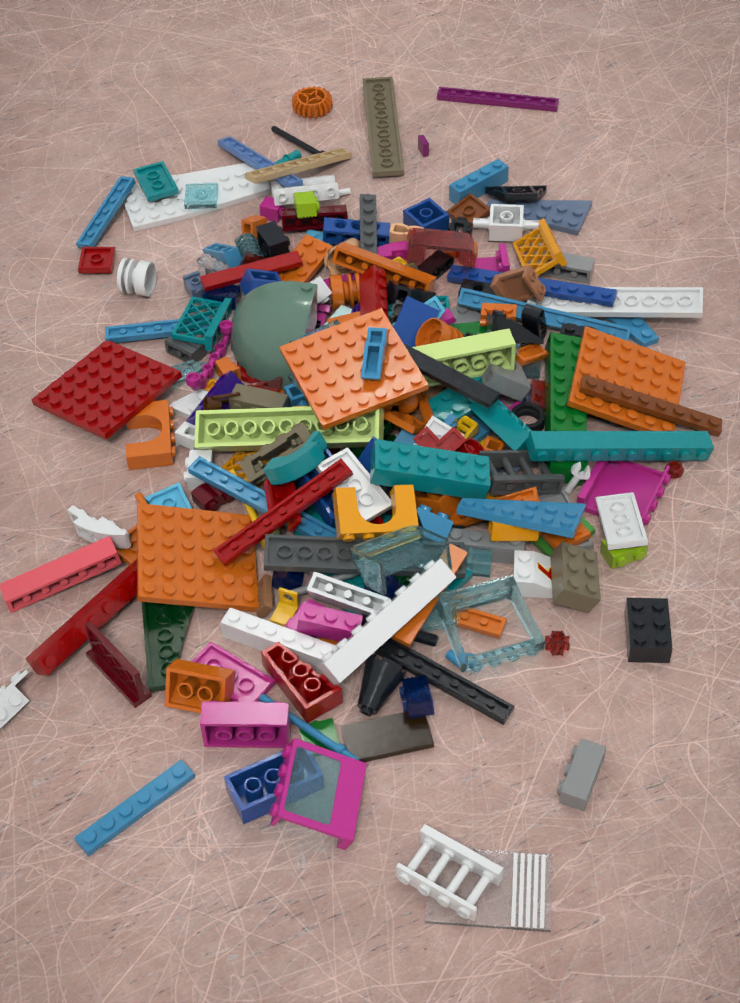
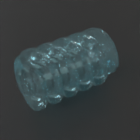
M246 233L235 239V245L239 249L244 264L263 259V253L253 234Z

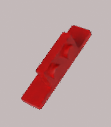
M267 478L263 483L268 510L296 491L294 480L284 484L271 485ZM300 513L287 522L289 532H293L300 525Z

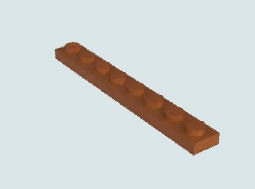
M585 374L581 378L580 393L692 429L708 431L709 434L717 437L722 432L721 418Z

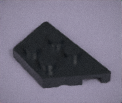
M547 185L485 187V194L507 200L509 203H514L516 200L532 202L539 199L547 191Z

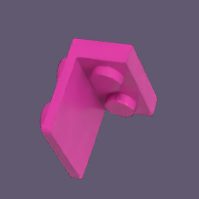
M499 244L498 251L495 252L496 257L472 258V267L498 272L510 271L506 244Z

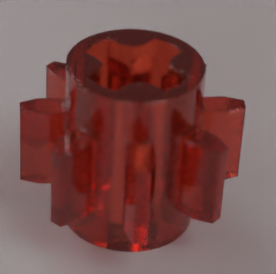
M562 630L552 631L550 636H545V650H549L552 656H563L564 650L569 651L570 637L565 636Z

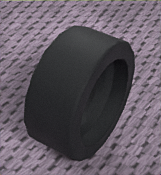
M526 402L514 406L511 410L518 418L521 416L536 418L537 422L526 424L532 431H542L544 429L545 413L540 406Z

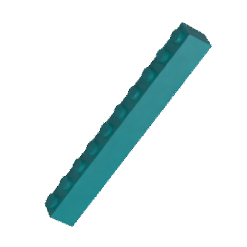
M530 431L525 443L530 461L541 462L704 461L709 459L714 449L708 431Z

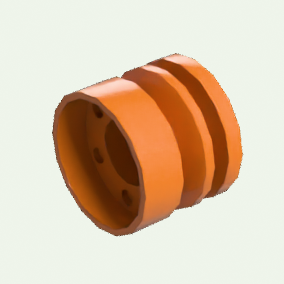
M354 272V280H351L350 273H347L346 281H343L341 274L329 275L333 311H336L341 305L345 306V302H349L350 308L353 309L354 301L357 304L360 302L359 273Z
M433 317L425 321L419 328L415 338V345L421 346L462 338L463 333L441 319Z

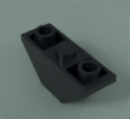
M391 280L388 281L387 299L396 303V300L404 303L406 296L425 303L436 295L435 292Z

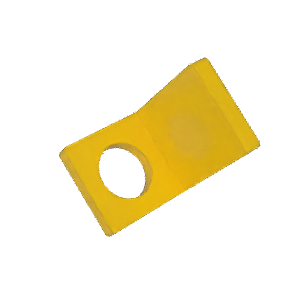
M279 587V603L270 618V622L285 627L287 621L297 613L299 598L297 592ZM284 594L290 595L294 600L287 599Z

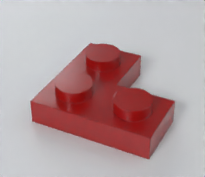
M427 426L413 438L419 446L458 451L467 442L454 426L441 439Z

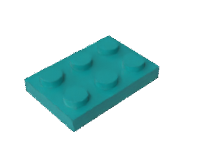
M164 161L133 169L134 176L148 202L179 194L178 187Z

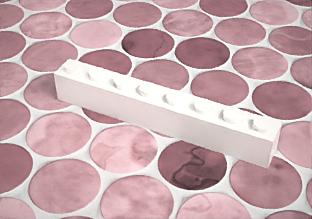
M442 559L435 562L433 560L429 561L423 567L425 570L421 574L417 572L409 579L411 583L407 587L403 585L395 591L397 596L392 600L388 598L380 605L382 609L378 613L372 612L366 617L367 622L363 626L359 624L351 631L353 635L349 639L343 638L336 644L337 649L333 653L329 651L321 658L323 662L318 667L333 685L341 683L456 578Z

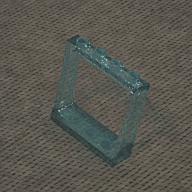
M513 575L438 594L437 610L461 672L469 670L478 672L484 666L491 665L496 667L502 661L510 660L514 662L520 656L528 654V656L532 657L539 651L544 650L545 640L523 599ZM505 599L510 600L531 639L467 656L451 614Z

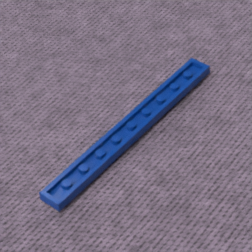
M452 265L447 275V281L462 283L463 279L492 283L494 276L503 272ZM538 278L545 286L546 293L544 296L611 307H613L617 297L616 289Z

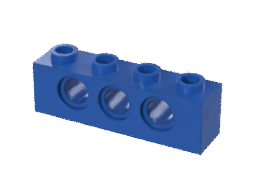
M324 217L323 242L340 244L349 238H355L360 241V220ZM377 222V247L389 244L390 223Z

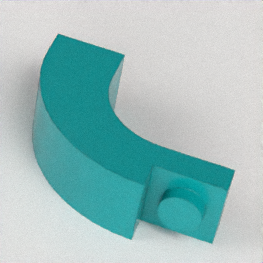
M314 431L301 448L287 456L272 458L263 471L271 485L284 484L296 480L309 473L324 460L325 455L323 452L328 445L321 432Z

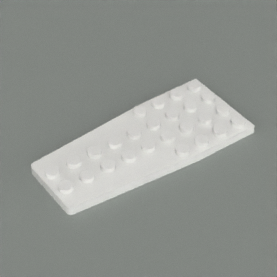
M247 163L186 174L171 175L178 187L179 194L150 202L147 201L139 183L135 184L124 200L123 205L133 231L136 232L182 221L266 196L271 193L268 181L254 184L246 180L245 173L257 169Z

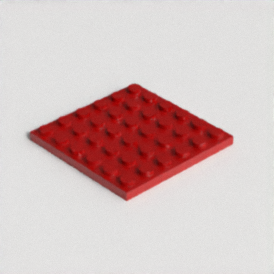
M104 341L31 400L33 405L107 440L182 377L181 371L112 341Z

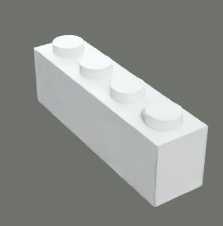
M317 572L313 573L307 587L310 597L360 615H370L374 611L378 613L382 609L380 605L388 599V597Z

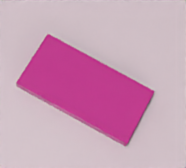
M211 641L191 661L235 670L231 702L259 701L262 694L266 695L276 684L275 679Z

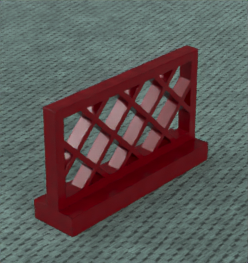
M91 621L86 623L85 626L91 649L86 652L87 658L134 708L152 697L151 691L142 683L139 671Z

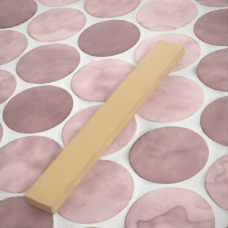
M337 148L246 172L245 179L257 184L350 159L352 153L343 148Z

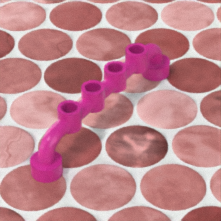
M224 320L220 322L219 328L223 334L222 341L215 345L216 350L209 355V362L202 366V373L192 372L186 375V384L192 390L198 391L199 389L206 388V378H212L214 375L215 361L219 360L220 357L226 356V346L230 339L232 321Z

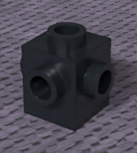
M457 217V219H452L451 223H449L448 232L451 237H454L455 241L463 242L464 239H468L472 235L473 226H470L471 223L467 221V218ZM460 227H464L463 233H459Z

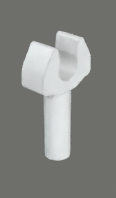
M581 462L571 467V474L574 476L565 488L567 494H571L580 479H589V465L582 472H580Z

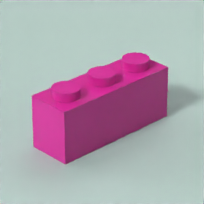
M302 602L296 631L340 642L343 638L349 639L353 635L351 631L359 624H362L363 615Z

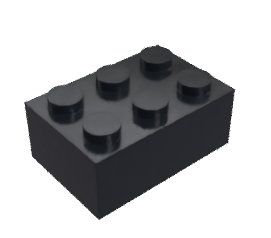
M627 598L624 614L628 662L670 663L672 638L668 598Z

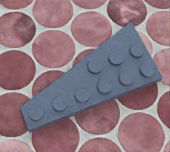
M490 199L487 204L490 208L491 204L524 205L523 218L525 220H541L544 218L551 230L577 236L592 207V201L533 200L532 202L516 200L514 203H509L507 200Z

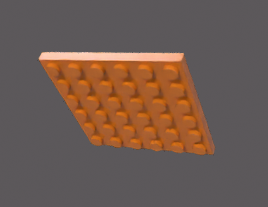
M382 308L279 347L284 360L323 430L429 389L427 381ZM368 327L387 328L388 331L387 348L380 380L361 379Z
M585 326L567 406L637 431H675L676 423L580 393L579 388L581 378L585 374L679 405L686 362Z
M138 503L137 601L228 610L231 607L239 611L256 612V609L259 608L255 546L226 567L213 551L252 523L249 515Z

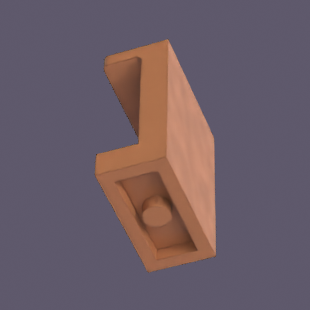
M530 265L497 274L490 285L496 296L517 301L536 298L540 302L546 293L545 286L540 282L536 272L533 271Z

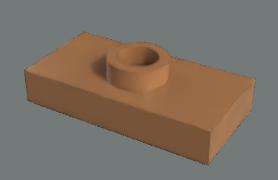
M267 574L263 575L257 583L259 608L256 609V615L262 619L273 608L272 600L274 594L272 592L271 575Z

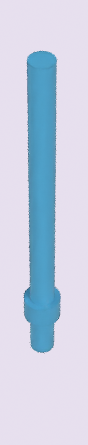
M262 694L259 698V701L262 703L275 702L265 694ZM290 712L291 723L333 752L359 760L357 756L348 751L346 746L341 743L337 744Z

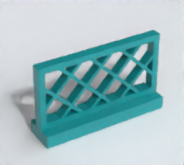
M192 296L171 334V339L205 345V350L212 351L221 335L220 322L228 320L231 315L232 299L225 298L223 302ZM207 325L208 327L202 329L200 326Z

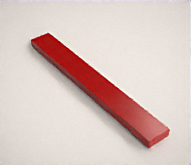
M339 459L213 550L226 567L265 539V534H272L353 475L352 470L342 459Z

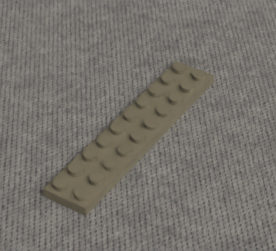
M363 78L372 177L404 175L393 78Z

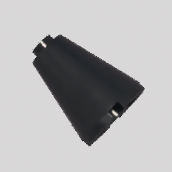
M371 655L366 659L357 704L360 709L359 711L366 716L376 715L405 677L406 671L402 672L403 667L386 657H382L379 660L375 659L377 655Z

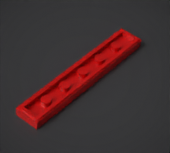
M293 251L200 276V281L206 292L240 283L247 268L281 272L303 266V262L298 251Z

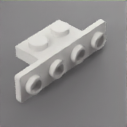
M27 670L23 673L18 671L10 678L12 683L7 688L4 685L0 688V729L29 702L15 687L29 673Z

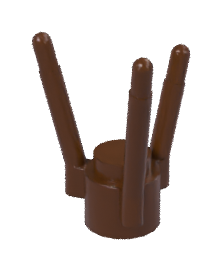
M240 392L204 397L203 408L204 410H220L222 403H229V399L223 398L239 396Z

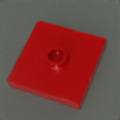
M82 247L78 272L112 273L116 253L115 247Z

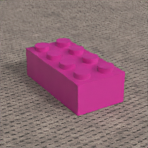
M259 701L202 702L200 727L204 747L284 748L286 744H290L291 737L289 703H262Z

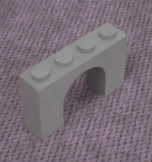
M516 360L514 370H507L490 363L481 376L484 385L518 401H522L531 389L521 365Z

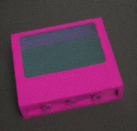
M294 738L289 745L286 744L282 751L284 761L278 770L280 780L274 789L276 799L269 812V815L272 816L270 825L275 826L280 819L338 838L337 848L346 850L354 841L367 763Z

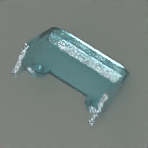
M417 525L398 529L350 548L351 557L365 585L382 595L387 594L385 577L407 568L417 566L425 570L423 567L429 561L433 560L435 562L442 559L449 569H452L448 538Z

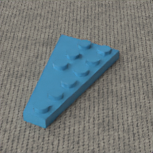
M462 498L457 506L456 514L574 538L584 515L586 504Z

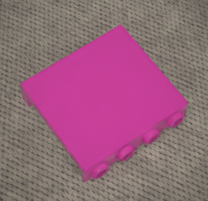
M596 461L590 472L589 479L586 480L577 496V503L586 504L585 512L599 517L595 497L634 492L643 525H648L652 516L651 512H655L657 508L658 498L661 499L664 494V486H668L670 482V466L667 465L665 471L661 472L631 461Z

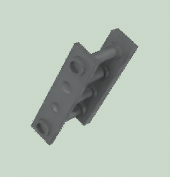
M527 450L479 451L478 455L489 457L490 476L492 477L490 481L491 486L488 491L490 496L507 495L532 487H537L538 494H560L565 481L564 475L551 474L546 465L547 461H530ZM504 467L508 475H499L496 468ZM513 467H522L525 475H517ZM530 467H539L542 474H534Z

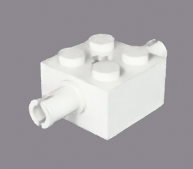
M491 204L490 217H473V228H488L489 241L515 242L522 237V231L538 228V221L540 220H525L523 218L524 205Z

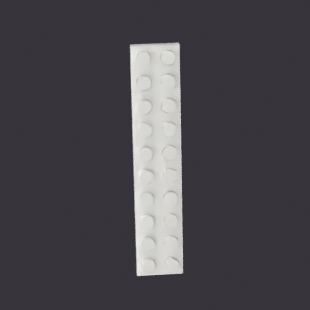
M603 287L617 290V297L613 307L546 296L540 302L536 298L527 300V303L585 317L702 318L703 287Z

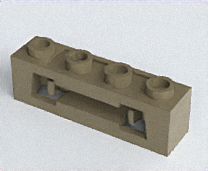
M304 422L294 425L286 434L278 435L272 443L261 446L255 454H250L243 458L239 465L251 484L257 486L267 479L263 471L266 465L262 461H268L291 446L292 443L296 448L293 449L291 447L277 457L287 456L305 444L312 433Z

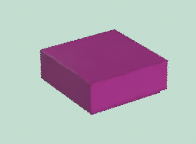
M418 135V149L423 157L429 156V143L424 135Z

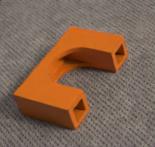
M168 400L151 402L126 423L128 430L155 428L161 431L156 438L150 441L126 444V459L129 470L173 465V457H176V448L172 446V444H176L175 433H172L175 430L174 419L171 420L174 417L173 406L169 407Z

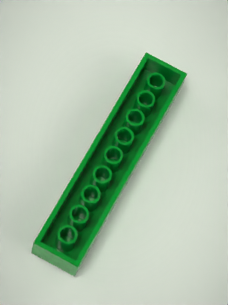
M554 332L549 334L545 345V350L548 352V356L545 358V431H587V413L567 406L581 337ZM547 461L546 465L551 474H563L565 477L564 483L568 484L574 476L571 474V467L581 462L580 472H582L588 466V461ZM580 479L577 485L582 486L584 479Z

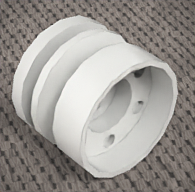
M123 258L117 272L118 291L128 294L135 292L136 295L150 297L156 283L155 263L140 260L138 263L137 259Z

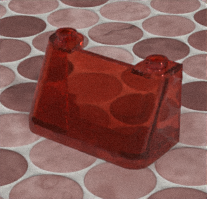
M412 228L408 231L405 261H420L425 255V249L454 251L455 257L459 258L462 266L475 268L474 238L471 234L425 228Z

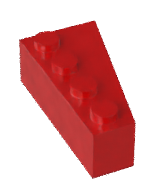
M280 642L261 651L263 667L275 679L276 684L307 723L343 703L342 688L330 683L327 677L323 674H318L311 665L302 662L295 653Z

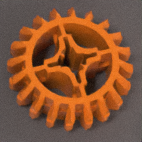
M315 86L303 87L302 90L298 89L294 96H292V108L295 114H298L299 117L303 116V118H322V115L326 116L333 106L331 94L329 91H326V88L321 89L320 86L318 88Z

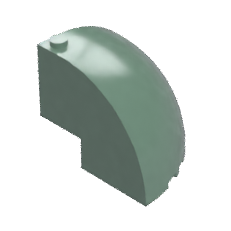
M297 281L272 282L253 289L238 303L232 318V330L230 333L231 350L235 355L236 362L238 361V365L242 366L251 378L260 380L264 386L268 387L270 385L284 390V386L297 382L279 347L309 336L315 330L317 324V284Z

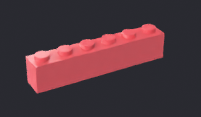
M110 536L9 579L0 584V590L12 613L121 565L122 562Z

